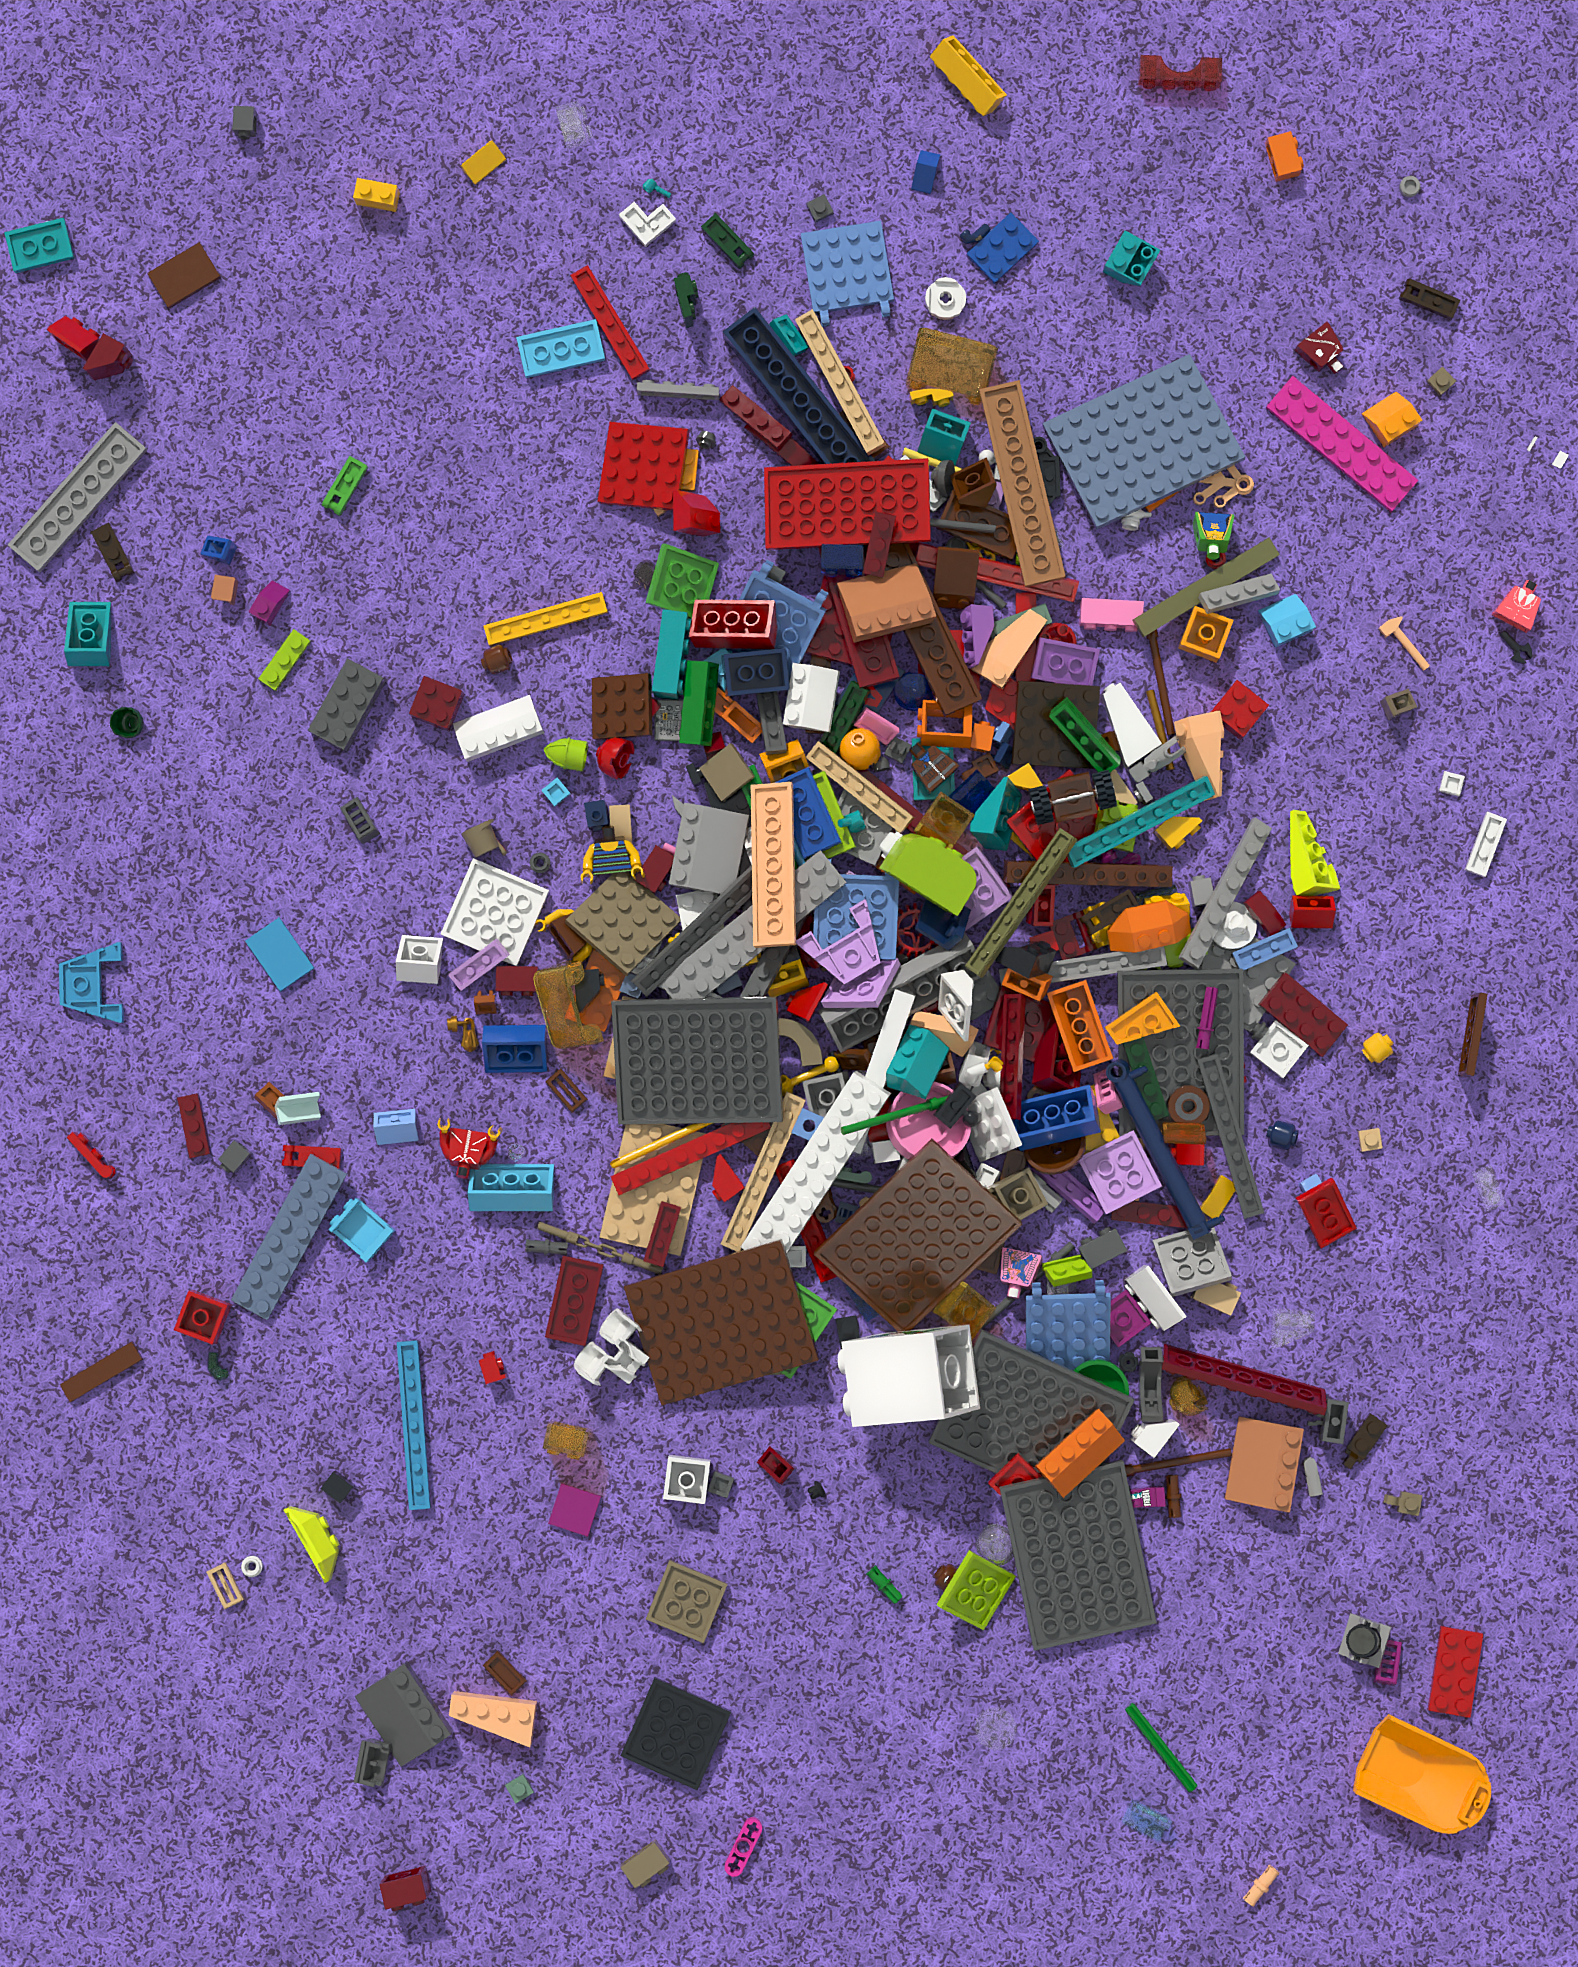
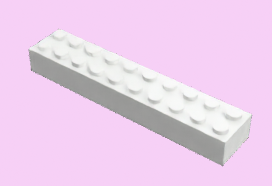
M858 1071L853 1072L741 1245L742 1249L746 1250L782 1239L786 1254L789 1252L868 1130L866 1128L843 1135L841 1127L876 1117L891 1095L890 1092Z

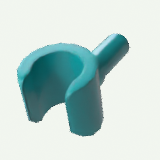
M648 179L643 184V189L649 194L656 190L668 198L671 196V193L660 188L653 179Z

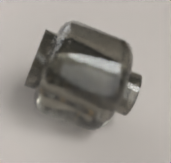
M651 561L640 562L633 573L635 575V582L646 591H649L656 566Z

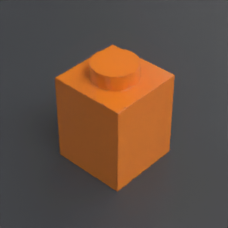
M979 721L978 724L974 723L969 750L982 753L990 752L995 727L991 726V723Z

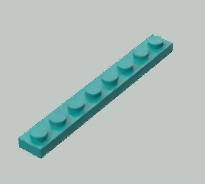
M1203 776L1077 841L1067 855L1071 867L1075 868L1214 796L1215 792L1208 776Z

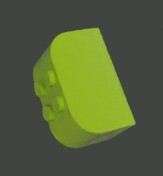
M906 834L900 837L879 869L946 912L958 916L976 886V873L973 867L962 859L964 855L954 849L952 850L948 847L946 849L947 844L937 838L935 839L931 836L927 838L918 834Z

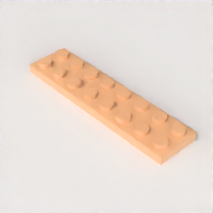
M782 782L751 785L753 946L755 948L796 945L793 783Z

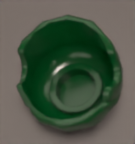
M121 707L112 713L110 727L115 735L133 738L141 733L144 718L134 708Z

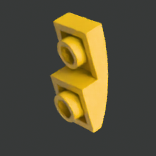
M922 389L909 393L911 405L916 403L917 406L924 405L929 402L928 399H931L933 406L945 407L950 404L954 396L953 392L942 389Z

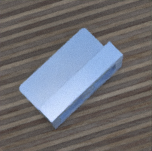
M415 1109L374 1113L373 1128L378 1145L418 1141Z

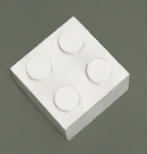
M669 1455L663 1499L705 1504L711 1460Z

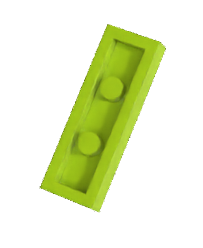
M293 629L258 679L274 691H277L311 641Z

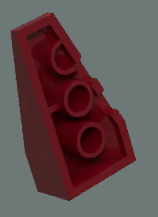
M1053 1014L1034 1064L1032 1084L1046 1092L1056 1093L1080 1087L1081 1071L1073 1072Z

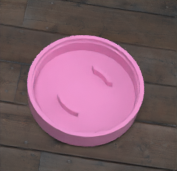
M934 1082L926 1099L900 1092L891 1103L887 1113L924 1103L930 1098L936 1097L938 1099L948 1096L953 1089L944 1084ZM927 1110L886 1122L890 1141L896 1150L908 1160L931 1138L954 1158L966 1145L970 1137L971 1127L963 1123L961 1116L950 1129L933 1115L937 1110Z

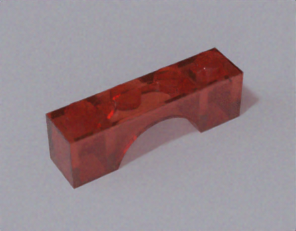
M1141 55L1139 59L1138 85H1142L1146 89L1163 86L1167 90L1183 87L1185 90L1204 88L1205 91H1214L1220 87L1222 82V58L1202 57L1199 64L1187 72L1171 70L1164 63L1162 56Z

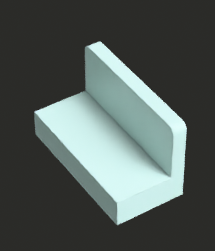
M313 1092L279 1097L275 1104L278 1124L285 1125L319 1120L321 1116L317 1101L320 1098V1093Z

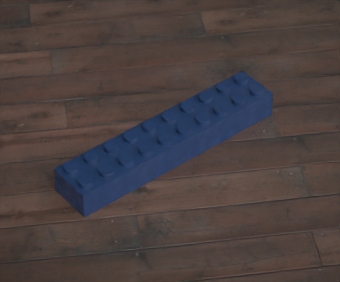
M756 307L723 331V339L821 464L875 461L871 454L867 455L860 440Z

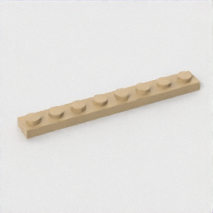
M813 309L796 318V323L867 455L886 446Z
M786 1092L783 1099V1121L773 1122L721 1245L736 1252L741 1251V1245L751 1229L792 1135L793 1127L805 1105V1099Z

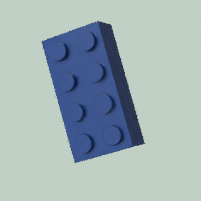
M1090 1085L1021 1101V1120H1012L1022 1143L1018 1147L1020 1151L1101 1132L1096 1097Z

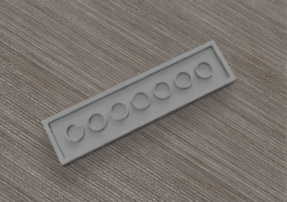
M115 422L9 542L8 546L38 572H41L146 453L147 449Z

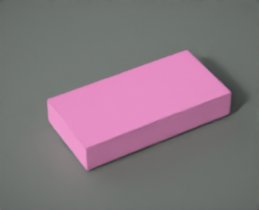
M867 707L854 722L856 727L873 732L878 741L886 746L899 733V727Z

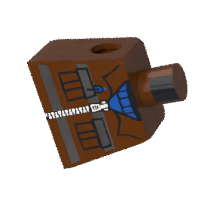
M916 743L909 750L917 759L911 764V768L928 794H931L959 768V765L934 745L926 751L919 743Z

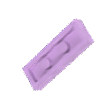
M496 938L450 972L448 976L462 991L508 957L509 953Z

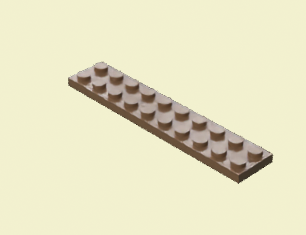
M1020 380L979 389L1024 585L1029 587L1064 579L1066 575Z

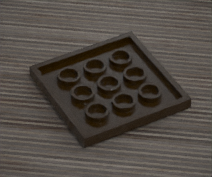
M1018 681L1011 763L1094 769L1093 765L1049 715L1055 706L1068 697L1097 730L1100 686Z

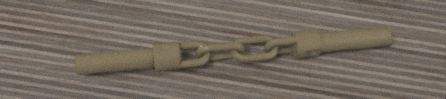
M543 1222L538 1224V1230L565 1239L568 1243L582 1248L590 1246L597 1249V1252L609 1258L617 1256L621 1258L622 1263L632 1264L659 1275L662 1273L663 1267L644 1262L628 1252H624L622 1255L617 1253V1250L612 1246L603 1243L600 1245L590 1243L587 1237L572 1231L567 1232ZM582 1238L586 1240L584 1241L585 1245L577 1243L578 1239ZM603 1247H606L613 1251L611 1252L612 1255H610L600 1250H603Z

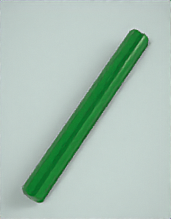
M1132 1703L1125 1709L1127 1714L1187 1791L1192 1792L1197 1788L1196 1782L1136 1705Z

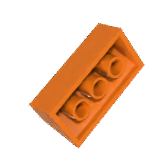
M1084 980L1046 993L1073 1072L1112 1060L1113 1056L1087 981Z
M1096 1409L1034 1467L1064 1498L1125 1440L1100 1409Z

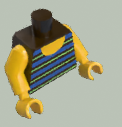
M614 826L602 827L603 838L595 839V843L588 847L583 858L581 883L583 884L585 877H589L590 884H592L594 875L631 872L635 880L636 872H641L644 878L645 873L641 868L638 850L630 841L625 840L624 836L615 837Z

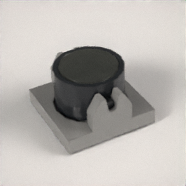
M1350 1613L1338 1654L1359 1663L1380 1668L1392 1627Z

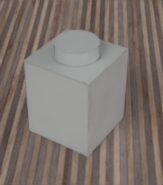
M1205 875L1192 877L1193 881L1188 883L1192 907L1206 905L1213 893L1211 877L1205 878Z

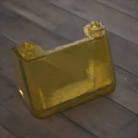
M919 328L905 384H909V387L915 390H920L921 387L929 385L964 394L969 399V403L980 405L982 400L979 389L989 387L998 348L976 340L928 328Z
M569 960L542 968L533 977L551 1043L558 1049L593 1045L604 1041L601 1030L597 1025L586 1024L582 1026L571 986L581 982L584 977L581 961Z

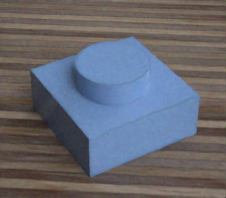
M1003 721L995 729L993 740L1000 745L1002 742L1008 744L1014 733L1012 726Z

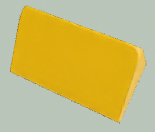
M491 140L461 165V168L476 185L503 163L506 158L493 140Z
M1223 1175L1219 1176L1200 1206L1205 1215L1212 1219L1220 1216L1235 1192L1233 1182Z

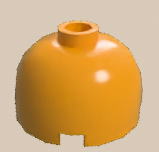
M864 728L852 729L841 741L840 757L855 770L868 769L873 763L876 764L881 756L880 743L876 735L870 730Z

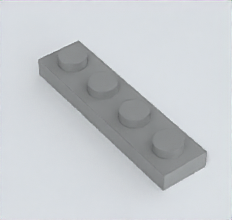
M643 380L642 383L637 382V394L642 396L719 400V387L713 384L695 386L694 383L675 385L674 382L664 381L663 384H656L652 380Z
M1267 574L1202 592L1199 594L1198 599L1206 613L1209 614L1277 595L1280 592V588L1273 575Z

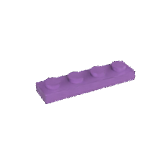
M1034 1168L1031 1169L1092 1223L1095 1224L1103 1215L1104 1210L1098 1198L1068 1171L1050 1175L1040 1173Z

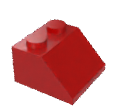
M64 316L47 328V331L57 342L85 361L88 360L100 337L93 329L86 330L83 328L84 324L75 317L71 320Z
M673 490V531L702 537L720 533V512L706 496Z

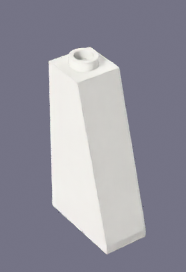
M1112 683L1104 689L1105 693L1101 698L1112 731L1115 732L1119 744V753L1123 765L1127 769L1161 746L1162 743L1122 684L1119 683L1115 686Z

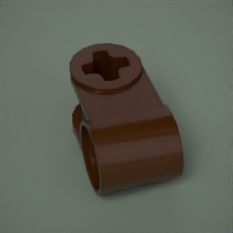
M829 1188L815 1210L817 1219L823 1223L832 1221L837 1215V1208L833 1200L831 1188ZM826 1209L830 1210L831 1214L823 1216L822 1212Z

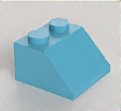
M1296 594L1258 610L1275 648L1312 632L1316 628L1308 608Z

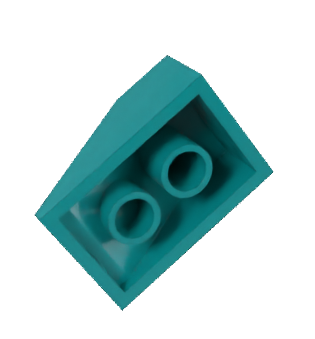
M69 602L64 647L68 666L110 665L111 602Z
M1004 777L975 812L974 819L970 823V832L984 849L1004 851L1008 849L1012 830L1005 821L1018 811L1022 794L1009 777Z

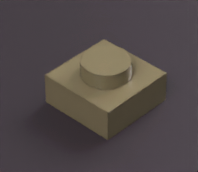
M1442 366L1426 382L1441 396L1456 380Z

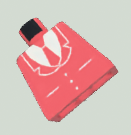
M1526 580L1522 588L1514 586L1492 615L1525 633L1530 631L1541 601L1539 597L1533 594L1537 584Z

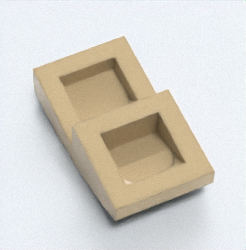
M630 805L609 806L610 826H614L615 837L624 836L625 840L632 843Z

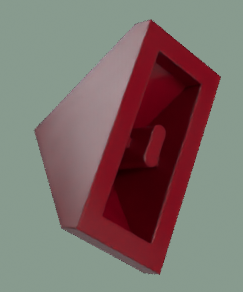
M771 1446L768 1447L757 1461L781 1485L795 1469L793 1464Z

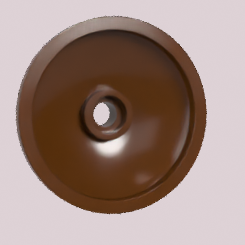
M1083 1136L1024 1150L1025 1157L1031 1167L1040 1173L1050 1175L1064 1173L1073 1168L1083 1157L1086 1149V1139Z

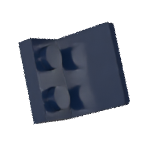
M926 899L923 902L915 929L949 951L963 939L971 909L964 905L958 916L951 915Z

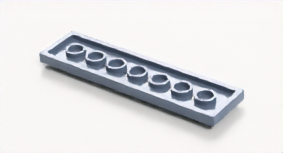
M313 1154L309 1155L231 1301L266 1320L270 1318L348 1173Z

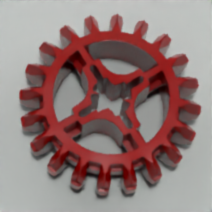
M917 903L913 904V910H910L908 904L905 905V913L901 908L898 909V913L901 916L897 920L896 949L899 946L902 948L899 954L902 955L904 951H908L906 955L908 958H910L911 953H915L914 958L919 956L918 953L924 954L926 950H931V946H939L931 940L927 945L919 948L920 937L923 934L918 933L919 936H917L916 942L914 933L905 932L910 931V928L913 929L915 921L917 924L918 915L921 911V908L917 910ZM912 915L911 926L899 928L901 921L907 916ZM899 935L911 937L913 948L904 944Z

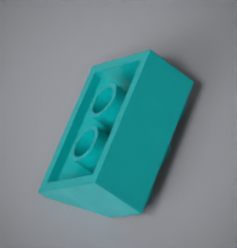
M910 1024L886 1071L887 1087L926 1099L946 1059L949 1047L931 1031Z

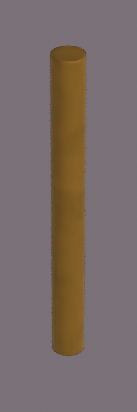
M1154 690L1146 691L1156 732L1159 740L1164 744L1167 742V737ZM1173 761L1166 765L1167 771L1175 769Z

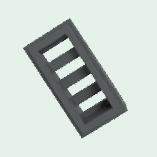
M358 797L340 807L362 844L380 835L378 828ZM356 806L359 807L358 810L349 815L348 811ZM361 813L363 814V816H361V817L358 818L357 820H355V821L352 820L353 818H355L356 816L360 815ZM364 821H367L365 825L361 826L360 828L357 827L359 824L363 823Z

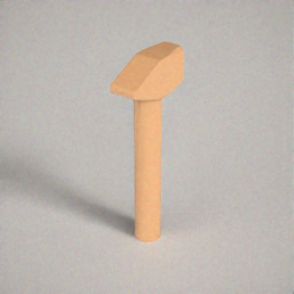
M1402 617L1390 619L1378 628L1385 638L1393 633L1423 671L1430 666L1398 627Z

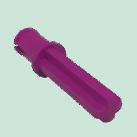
M1206 988L1200 1027H1197L1199 1033L1196 1048L1209 1050L1211 1032L1214 1031L1212 1026L1218 988Z

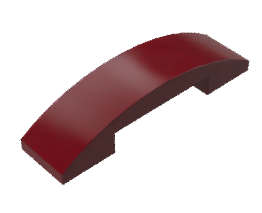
M747 424L744 428L759 441L761 440L790 466L819 464L792 438L778 450Z

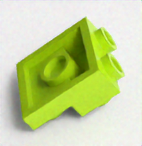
M1116 800V807L1104 810L1098 808L1094 833L1137 811L1138 805L1126 804V806L1119 805V800ZM1136 836L1112 849L1128 853L1133 852Z

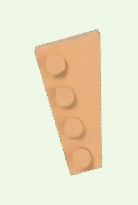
M454 1691L451 1695L449 1716L530 1747L533 1740L537 1701Z

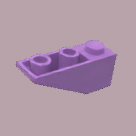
M971 604L961 610L960 621L963 629L962 642L964 643L963 659L969 670L979 664L994 628L993 606Z

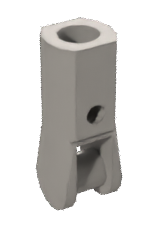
M1307 1457L1303 1461L1309 1496L1322 1495L1317 1463L1312 1457Z

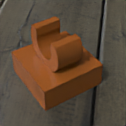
M489 990V995L482 996L481 991H478L477 996H474L476 1014H497L496 999L492 990Z

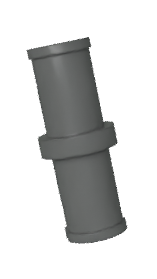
M526 1239L525 1252L544 1253L545 1256H548V1254L567 1256L568 1242H551L549 1239H545V1241Z

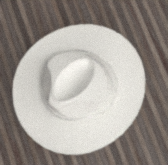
M1238 902L1232 903L1213 939L1220 947L1238 949L1246 946L1254 938L1257 929L1256 920H1253L1245 905Z

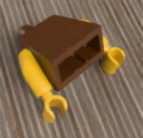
M558 909L546 916L545 920H536L535 925L542 922L543 928L538 930V932H545L548 929L568 959L573 958V961H568L564 964V968L568 964L573 965V970L569 973L572 974L576 971L577 964L580 965L591 954L593 947L565 923L574 910Z

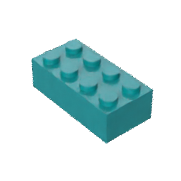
M664 609L662 611L652 693L656 698L679 700V695H683L684 683L681 679L682 675H685L687 667L684 657L689 655L690 643L687 635H689L692 620L689 619L687 612Z

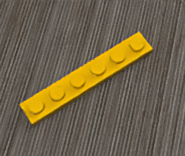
M600 592L483 626L488 644L493 646L606 614L608 611L603 594Z

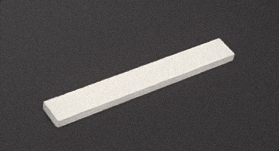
M897 989L894 991L865 1077L884 1088L886 1083V1071L897 1051L915 999L914 995ZM870 1127L854 1152L861 1154Z

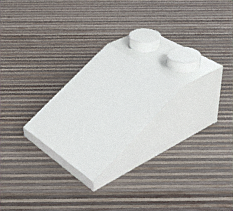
M964 970L941 974L938 1010L964 1041H968L974 983L973 979Z

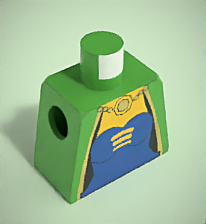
M1195 512L1193 532L1197 550L1207 552V557L1211 560L1218 559L1219 553L1227 552L1234 514Z

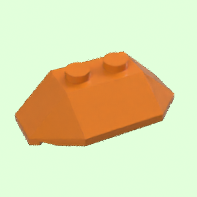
M1167 900L1126 908L1112 926L1107 929L1111 951L1135 953L1176 944L1191 934L1188 912Z

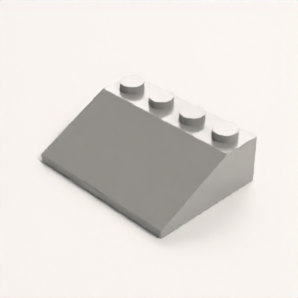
M684 803L669 884L677 888L721 895L739 876L750 816L702 805Z

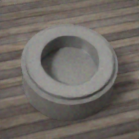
M1414 176L1403 178L1399 185L1400 193L1408 198L1416 196L1420 190L1419 180Z

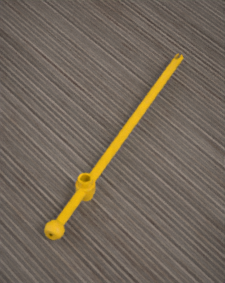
M832 1056L827 1057L824 1064L791 1079L786 1075H781L782 1096L785 1097L786 1092L793 1094L794 1086L802 1083V1081L809 1080L826 1071L836 1072L839 1068L836 1058ZM693 1123L612 1160L610 1165L612 1168H617L713 1123Z

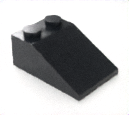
M1008 941L995 961L1030 979L1049 972L1056 950L1044 941Z

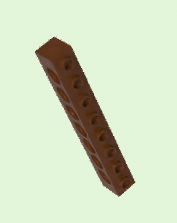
M1004 860L1003 881L1006 883H1022L1037 861ZM1062 862L1048 884L1172 887L1173 866L1085 862L1074 868L1071 867L1070 862Z

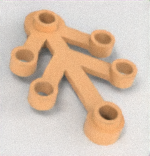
M1233 465L1227 468L1233 479L1225 478L1222 472H1218L1199 481L1200 483L1212 485L1204 491L1196 493L1193 501L1196 505H1203L1208 497L1222 487H1232L1224 495L1215 497L1213 504L1216 508L1221 509L1227 501L1237 494H1249L1254 487V482L1250 476L1241 475ZM1240 482H1245L1247 487L1241 488ZM1196 496H1202L1203 501L1198 502L1196 500ZM1222 499L1223 505H1218L1216 500Z

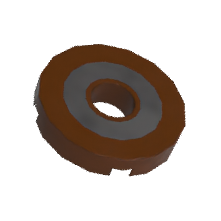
M1184 1085L1177 1088L1168 1100V1112L1171 1118L1177 1124L1184 1127H1194L1201 1124L1207 1118L1210 1111V1102L1207 1095L1200 1088L1193 1085ZM1188 1100L1194 1102V1109L1190 1112H1186L1183 1109L1184 1102Z

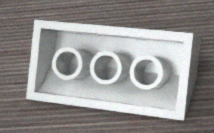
M530 695L453 723L459 745L467 762L544 734Z

